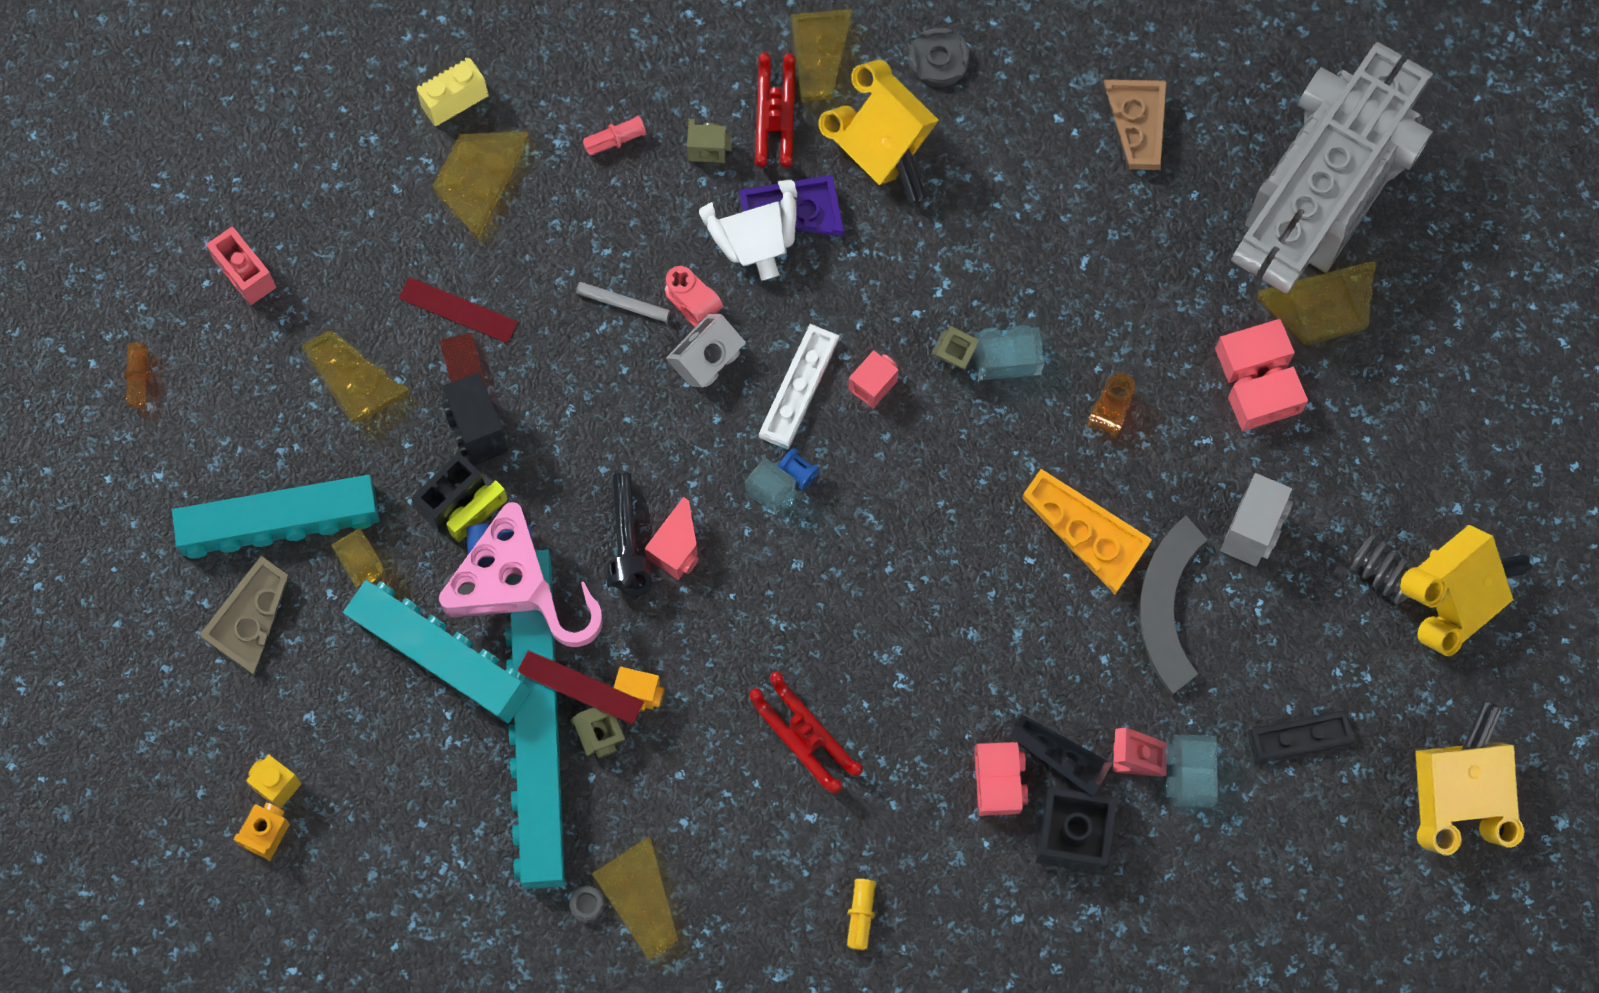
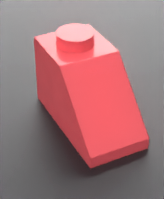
M684 497L645 547L646 559L677 580L680 579L684 572L689 574L699 559L697 557V544L689 500Z

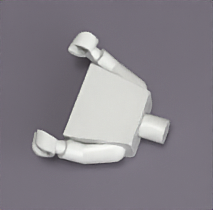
M792 180L778 181L783 194L781 205L777 201L720 220L716 219L712 202L699 210V214L715 243L727 258L733 263L741 262L742 266L756 263L761 281L779 276L774 257L787 254L786 248L794 243L796 227V200L794 198H797V191Z

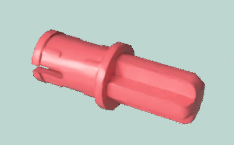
M636 116L616 126L608 125L609 129L585 138L583 145L586 152L592 156L614 146L620 148L622 143L641 135H646V130L641 118Z

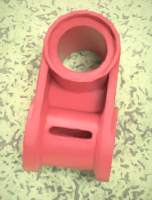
M676 266L667 273L666 297L683 313L693 326L696 327L708 314H716L723 308V303L718 295L687 267Z

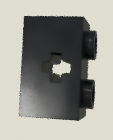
M457 452L411 499L415 510L440 532L447 525L446 523L449 521V516L452 512L461 506L465 507L473 499L475 493L485 485L482 473Z

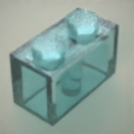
M1019 325L1010 330L986 328L980 332H975V338L979 339L974 350L977 380L1042 374L1044 356L1040 327L1031 328L1028 325Z

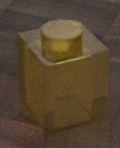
M360 528L331 545L355 587L363 584L365 580L372 583L380 576L379 573L384 571L378 556Z

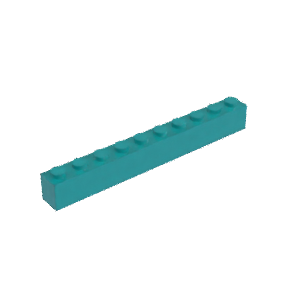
M536 550L535 553L543 579L549 585L553 600L552 564L549 550ZM513 574L506 579L505 583L516 585L520 583L523 577ZM539 610L505 613V615H511V627L505 628L506 646L512 647V659L507 660V668L511 666L518 670L528 650L556 662L555 638L544 615ZM526 677L523 683L531 689V692L515 714V725H509L510 745H516V758H510L511 779L517 778V791L511 792L512 812H518V825L512 826L513 845L519 846L520 859H514L515 880H521L523 889L565 887L557 691Z

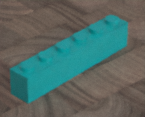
M370 475L172 509L176 547L183 557L187 556L188 558H201L206 556L207 552L218 550L225 553L235 552L241 546L252 544L257 547L271 545L275 540L281 539L298 541L306 538V535L315 533L332 535L339 532V529L349 527L353 529H366L372 526V523L380 522L375 485Z
M368 580L364 581L342 613L509 724L531 692V689L523 683L526 678L523 674L511 666H508L506 671L496 665L499 659L485 649L477 653L470 648L473 642L459 632H456L454 636L444 631L447 627L445 623L433 615H430L428 619L424 618L419 614L422 609L407 598L401 603L394 598L396 591L380 581L375 586Z

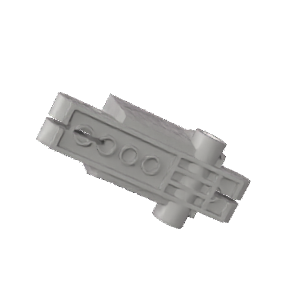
M1380 42L1373 45L1354 75L1345 70H1341L1335 75L1321 67L1310 81L1298 103L1299 107L1305 109L1304 127L1299 131L1269 178L1260 187L1245 223L1250 229L1243 237L1231 262L1257 276L1268 259L1272 262L1263 275L1262 280L1286 295L1292 290L1309 263L1327 273L1387 181L1394 179L1405 168L1410 170L1431 138L1434 131L1421 124L1422 116L1412 110V108L1425 90L1433 73L1408 59L1396 77H1394L1390 86L1387 85L1403 56Z

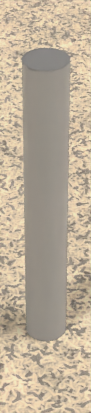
M579 282L576 294L666 323L670 317V310L583 282Z

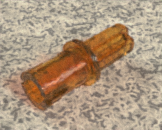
M138 342L127 345V370L123 373L126 379V403L133 408H139L146 404V381L150 377V373L147 371L148 346Z

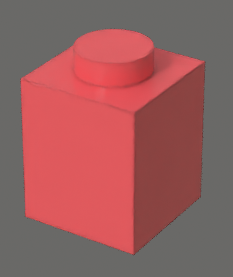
M873 350L849 377L848 390L873 409L897 383L899 369L889 356L884 354L881 356Z

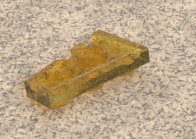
M331 330L302 344L303 352L352 425L409 396L408 388L401 383L397 384L386 375L383 369L379 366H373L360 356L358 350Z
M648 836L592 873V875L650 962L677 944L678 939L651 838Z

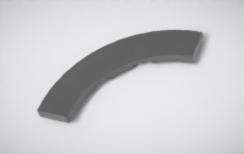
M1187 516L1183 517L1173 526L1154 552L1145 573L1139 602L1141 636L1150 658V664L1171 697L1198 676V672L1191 665L1180 644L1174 619L1175 593L1182 571L1193 555L1208 540Z

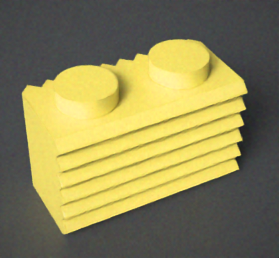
M470 58L460 61V65L455 64L454 68L450 67L449 71L444 70V74L439 73V76H434L433 80L428 79V83L423 82L422 86H417L421 107L434 126L441 124L489 96L485 79Z

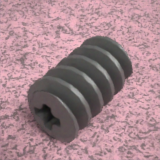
M1373 533L1354 555L1351 569L1356 571L1365 567L1362 578L1366 580L1375 575L1372 586L1377 588L1385 583L1386 586L1383 594L1388 596L1396 592L1394 603L1398 605L1408 598V596L1402 593L1400 587L1401 580L1407 572L1404 570L1407 559L1403 558L1395 563L1394 559L1397 551L1392 550L1384 554L1386 543L1382 541L1374 546L1373 542L1376 535Z

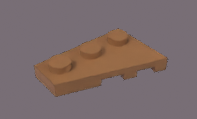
M1104 80L1105 90L1129 169L1161 170L1166 81Z

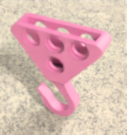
M514 502L504 505L439 595V601L444 613L451 618L539 610L544 615L553 637L561 644L569 647H581L592 642L600 633L603 623L598 602L591 596L585 583L582 582L587 608L591 613V621L584 630L575 633L568 632L560 626L549 585L543 579L522 508ZM510 530L514 532L513 537L509 540L502 541L497 538L502 531ZM484 557L495 559L494 563L489 567L483 568L478 566L479 561ZM518 574L523 577L520 583L516 585L505 583L510 575ZM464 584L475 585V589L470 594L463 595L458 593L460 587Z

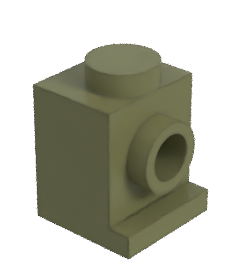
M689 119L687 135L688 161L725 163L726 151H732V132H726V126H719L716 123L695 125V119Z
M949 326L947 331H942L931 355L960 369H966L979 339Z
M593 707L582 711L570 720L572 726H575L587 756L596 753L598 759L611 755L617 751L615 746L625 740L617 718ZM594 730L599 732L600 740H597Z

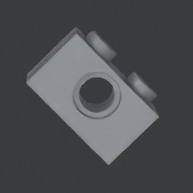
M708 314L666 357V360L689 386L703 388L711 385L718 378L719 374L717 372L725 364H730L739 356V349L746 342L722 314ZM709 345L711 348V356L708 360H706L704 356L705 348Z

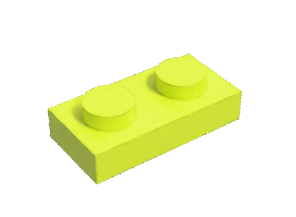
M496 480L490 486H482L475 493L474 500L465 507L457 508L449 516V521L446 524L449 533L458 543L467 536L466 530L468 527L481 524L508 500L505 489Z

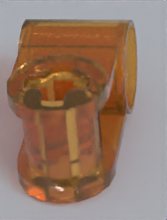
M1115 373L1110 376L1099 400L1094 405L1086 427L1090 429L1096 427L1110 433L1111 438H1117L1135 392V382L1132 377L1125 373ZM1121 387L1127 392V395L1122 397L1116 396L1111 389Z

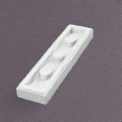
M812 324L809 325L759 432L760 439L789 450L837 346L839 335Z

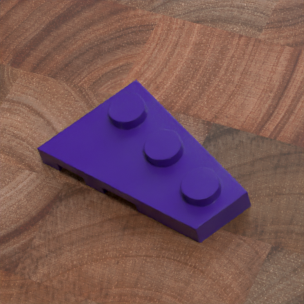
M832 175L794 181L797 191V198H794L796 200L795 230L844 237V229ZM779 184L739 190L742 212L777 201L781 205L783 194Z

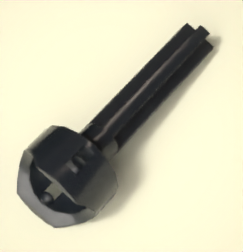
M628 472L623 474L615 473L613 475L618 550L617 558L610 560L606 564L607 587L613 586L633 597H637L651 590V564L648 559L637 556L631 474Z

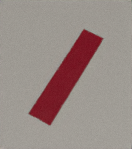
M411 277L408 278L398 297L401 300L505 343H508L518 324L516 320Z
M529 650L517 670L533 681L630 724L634 723L645 702Z

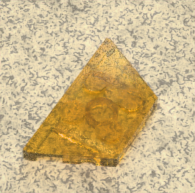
M528 132L459 134L432 186L434 193L442 202H445L450 207V211L456 218L460 219L467 226L473 237L479 238L530 139Z
M1371 261L1298 280L1288 295L1275 287L1259 290L1257 298L1274 316L1281 319L1282 323L1305 345L1366 330L1369 324V307L1373 294L1372 284L1376 263Z

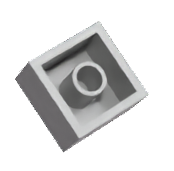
M1255 473L1243 495L1220 551L1255 567L1262 557L1268 559L1278 541L1284 520L1287 519L1292 508L1293 501L1288 500L1292 488Z

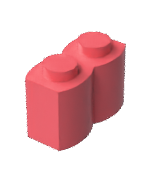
M1018 742L976 745L975 771L979 816L1020 814L1022 805H1028L1027 785H1021L1020 772L1025 771L1026 768L1024 751H1019Z

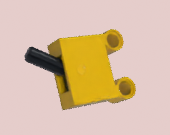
M877 59L858 65L853 69L851 76L853 86L859 92H871L872 94L858 113L850 106H841L824 112L819 119L820 131L825 137L834 139L879 185L895 180L899 175L908 201L915 203L923 200L926 195L912 156L939 120L892 74L890 66L885 61Z
M1471 525L1465 527L1439 550H1432L1430 557L1418 567L1409 569L1404 574L1400 584L1404 595L1430 608L1436 607L1439 617L1431 616L1421 623L1417 634L1420 643L1445 656H1452L1457 653L1465 640L1513 601L1507 578L1523 575L1527 571H1531L1532 564L1529 562V557L1527 555H1518L1500 559L1494 537Z
M1486 701L1481 704L1464 746L1416 751L1421 822L1417 831V839L1422 848L1442 855L1453 854L1461 844V835L1451 822L1482 818L1479 828L1480 834L1487 842L1512 848L1522 841L1524 828L1518 816L1514 745L1500 742L1488 743L1501 713L1499 706ZM1504 824V832L1500 836L1499 829ZM1441 831L1442 838L1440 842L1437 844L1436 836L1438 832Z

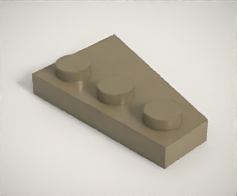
M260 556L199 634V637L255 676L289 578L288 575Z

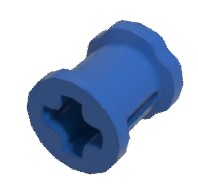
M794 448L779 463L777 472L788 475L799 484L798 488L804 491L815 480L820 467L816 464L813 466L798 455L799 451Z

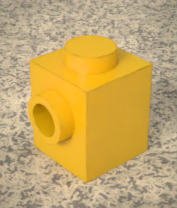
M269 754L264 760L259 759L251 767L248 773L250 777L246 780L255 792L280 809L302 784L294 773Z

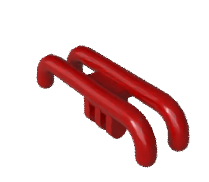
M762 52L758 58L755 165L758 168H764L767 165L769 131L781 132L780 166L783 169H789L792 166L796 58L792 53H787L783 58L782 89L778 87L770 89L771 56L767 52Z
M778 671L773 672L770 676L773 688L795 714L790 719V727L765 700L762 691L758 688L752 689L749 694L753 706L828 792L832 794L839 793L842 790L841 781L834 779L812 753L822 745L849 775L854 777L862 774V764L855 762L789 688L782 673Z

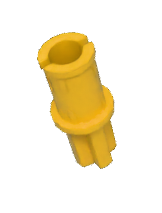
M855 879L852 909L848 910V915L851 918L847 946L855 950H865L868 946L871 919L875 918L872 907L876 882L868 879Z

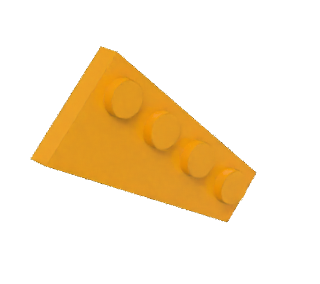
M1040 469L1023 494L1022 499L1116 595L1150 545L1152 539Z

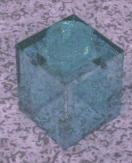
M765 457L745 480V493L775 515L782 507L787 509L797 496L795 492L796 479Z

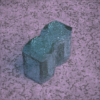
M1175 735L1172 744H1167L1166 764H1172L1173 777H1167V797H1172L1173 807L1214 808L1218 798L1216 736Z

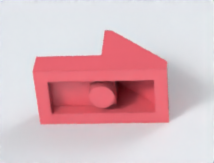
M1129 728L1115 729L1113 747L1114 772L1119 774L1166 776V742Z

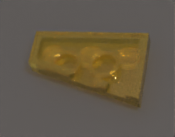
M852 9L791 14L801 102L832 100L852 17Z

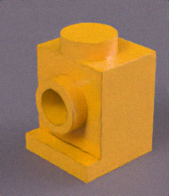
M619 667L614 688L645 701L640 712L645 711V708L654 710V707L660 708L665 688L660 687L659 676Z
M267 802L263 808L255 804L239 834H236L233 840L240 847L271 861L290 824L282 817L284 814L282 809ZM262 821L267 822V828L264 831H256Z

